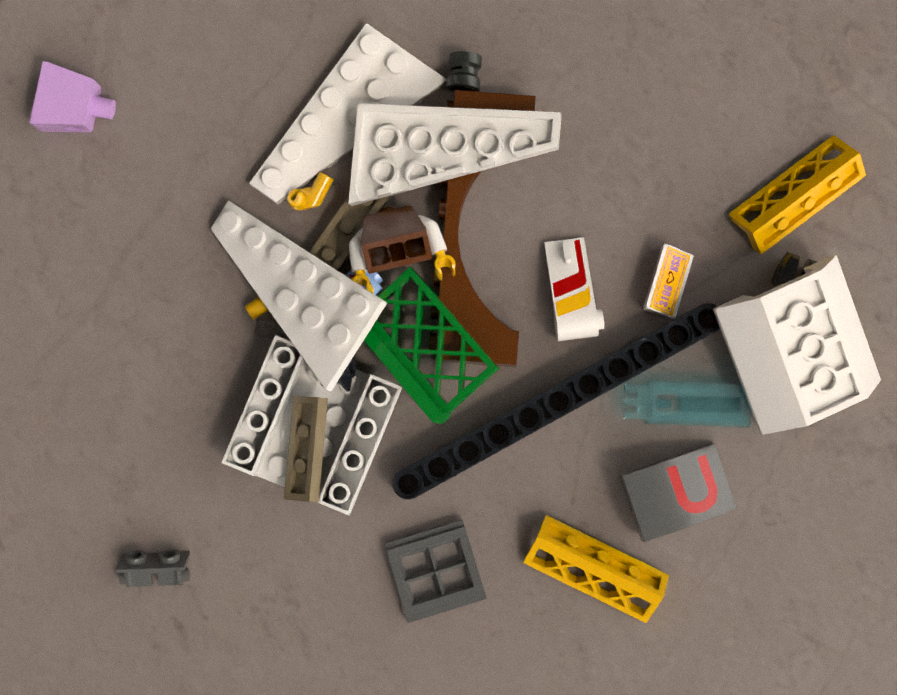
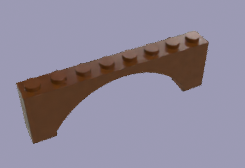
M455 90L454 101L448 100L447 107L535 111L536 96ZM481 171L442 181L441 186L447 187V200L440 199L439 219L445 220L444 233L441 234L447 247L445 254L450 255L455 260V276L453 277L450 268L442 267V281H440L435 276L434 271V286H440L439 299L497 366L516 367L519 331L507 328L483 304L468 279L460 254L458 228L461 211L472 184ZM432 306L431 319L437 320V326H439L440 311L436 306ZM446 319L445 326L453 327ZM438 331L430 333L429 350H437ZM445 331L443 351H461L462 337L457 331ZM467 344V352H474ZM443 355V362L460 363V356ZM466 357V364L486 365L479 357Z

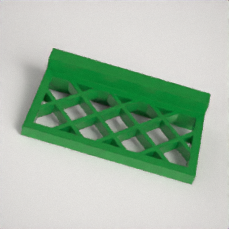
M410 266L378 296L387 304L394 305L392 324L380 323L377 319L364 341L433 423L443 424L456 407L500 368L414 268ZM412 278L418 285L417 301L401 300L402 286ZM424 293L431 301H424ZM395 294L394 300H388ZM400 305L417 306L416 325L399 324ZM423 306L437 307L440 311L439 326L422 325ZM446 319L453 327L445 326ZM385 328H392V335ZM399 329L415 330L414 349H403L398 344ZM422 330L438 331L437 350L420 349ZM445 331H457L461 335V351H443ZM467 344L474 352H467ZM406 353L413 354V361ZM420 354L437 355L435 375L423 374L419 369ZM443 355L460 356L459 376L442 375ZM466 357H479L486 364L487 368L477 377L465 376ZM428 379H435V385L433 386ZM441 379L459 380L458 394L450 402H447L440 394ZM465 381H472L464 388Z

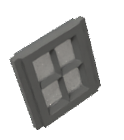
M463 519L384 543L408 623L487 599Z

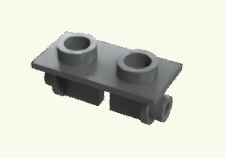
M167 549L160 553H145L140 550L131 551L121 555L115 573H119L120 584H126V587L152 586V574H157L158 586L183 585V582L190 581V569L186 568L190 551L180 552L176 549Z

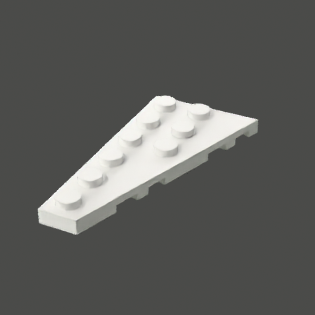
M366 23L249 184L277 205L287 199V195L291 190L301 189L319 172L333 166L341 157L354 148L358 103L416 106L433 91L439 90L446 85L447 79Z
M358 103L348 204L351 206L559 150L561 113Z
M228 200L211 227L212 232L324 388L332 391L387 302Z

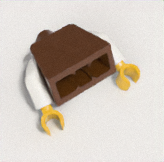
M387 206L379 213L367 215L364 217L363 228L355 234L349 243L351 271L355 273V277L352 280L361 286H366L367 290L373 294L374 288L369 278L365 275L367 271L371 274L433 259L432 256H436L435 276L442 281V267L450 268L453 277L455 276V260L450 255L445 254L447 247L438 224L425 216L417 215L412 206L400 208Z

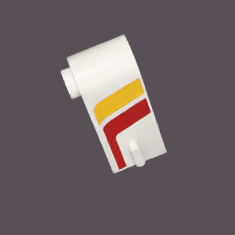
M584 237L544 242L553 299V318L557 341L598 337L599 330L604 329V317L602 309L596 310Z

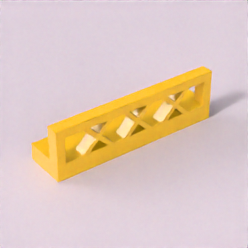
M835 135L831 136L730 212L729 217L731 221L747 233L752 248L762 255L866 176L860 152ZM833 149L842 153L835 159L823 160L824 156ZM815 171L814 175L810 178L797 180V176L801 173ZM788 190V194L782 199L771 200V196L776 192ZM762 210L761 215L750 223L743 218L751 211Z
M547 515L543 519L537 536L523 561L524 564L644 623L648 622L664 598L669 578L668 574ZM538 549L552 554L555 560L545 561L535 555ZM576 566L584 570L586 575L576 576L570 573L568 567ZM609 582L615 585L617 590L608 592L602 589L599 583ZM639 597L648 601L649 604L643 609L631 603L630 598Z

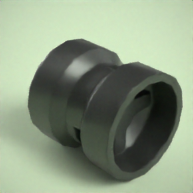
M465 51L450 53L449 67L451 68V75L447 78V89L453 92L455 90L479 92L480 79L477 75L478 70L482 66V56Z

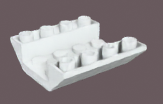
M832 255L805 267L804 275L755 297L742 295L713 308L761 435L809 426L867 399L881 381L837 255Z
M275 335L221 463L285 487L293 396L328 398L319 502L317 503L350 516L403 387L356 369L349 392L340 383H336L332 391L326 390L321 386V382L293 343Z

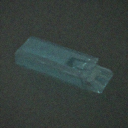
M647 381L646 385H624V392H638L637 398H624V405L637 406V412L625 411L623 412V419L645 420V424L751 427V409L741 384ZM658 395L679 396V411L657 410V408H671L672 400L658 399Z

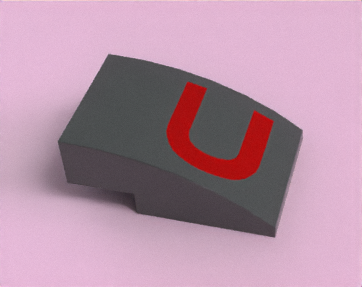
M715 444L619 475L640 539L643 542L693 526L737 508Z

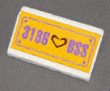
M665 243L661 246L642 310L671 319L676 318L694 255Z

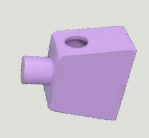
M43 61L29 123L42 132H92L96 117L113 119L116 102L113 99L100 97L101 86L94 79Z

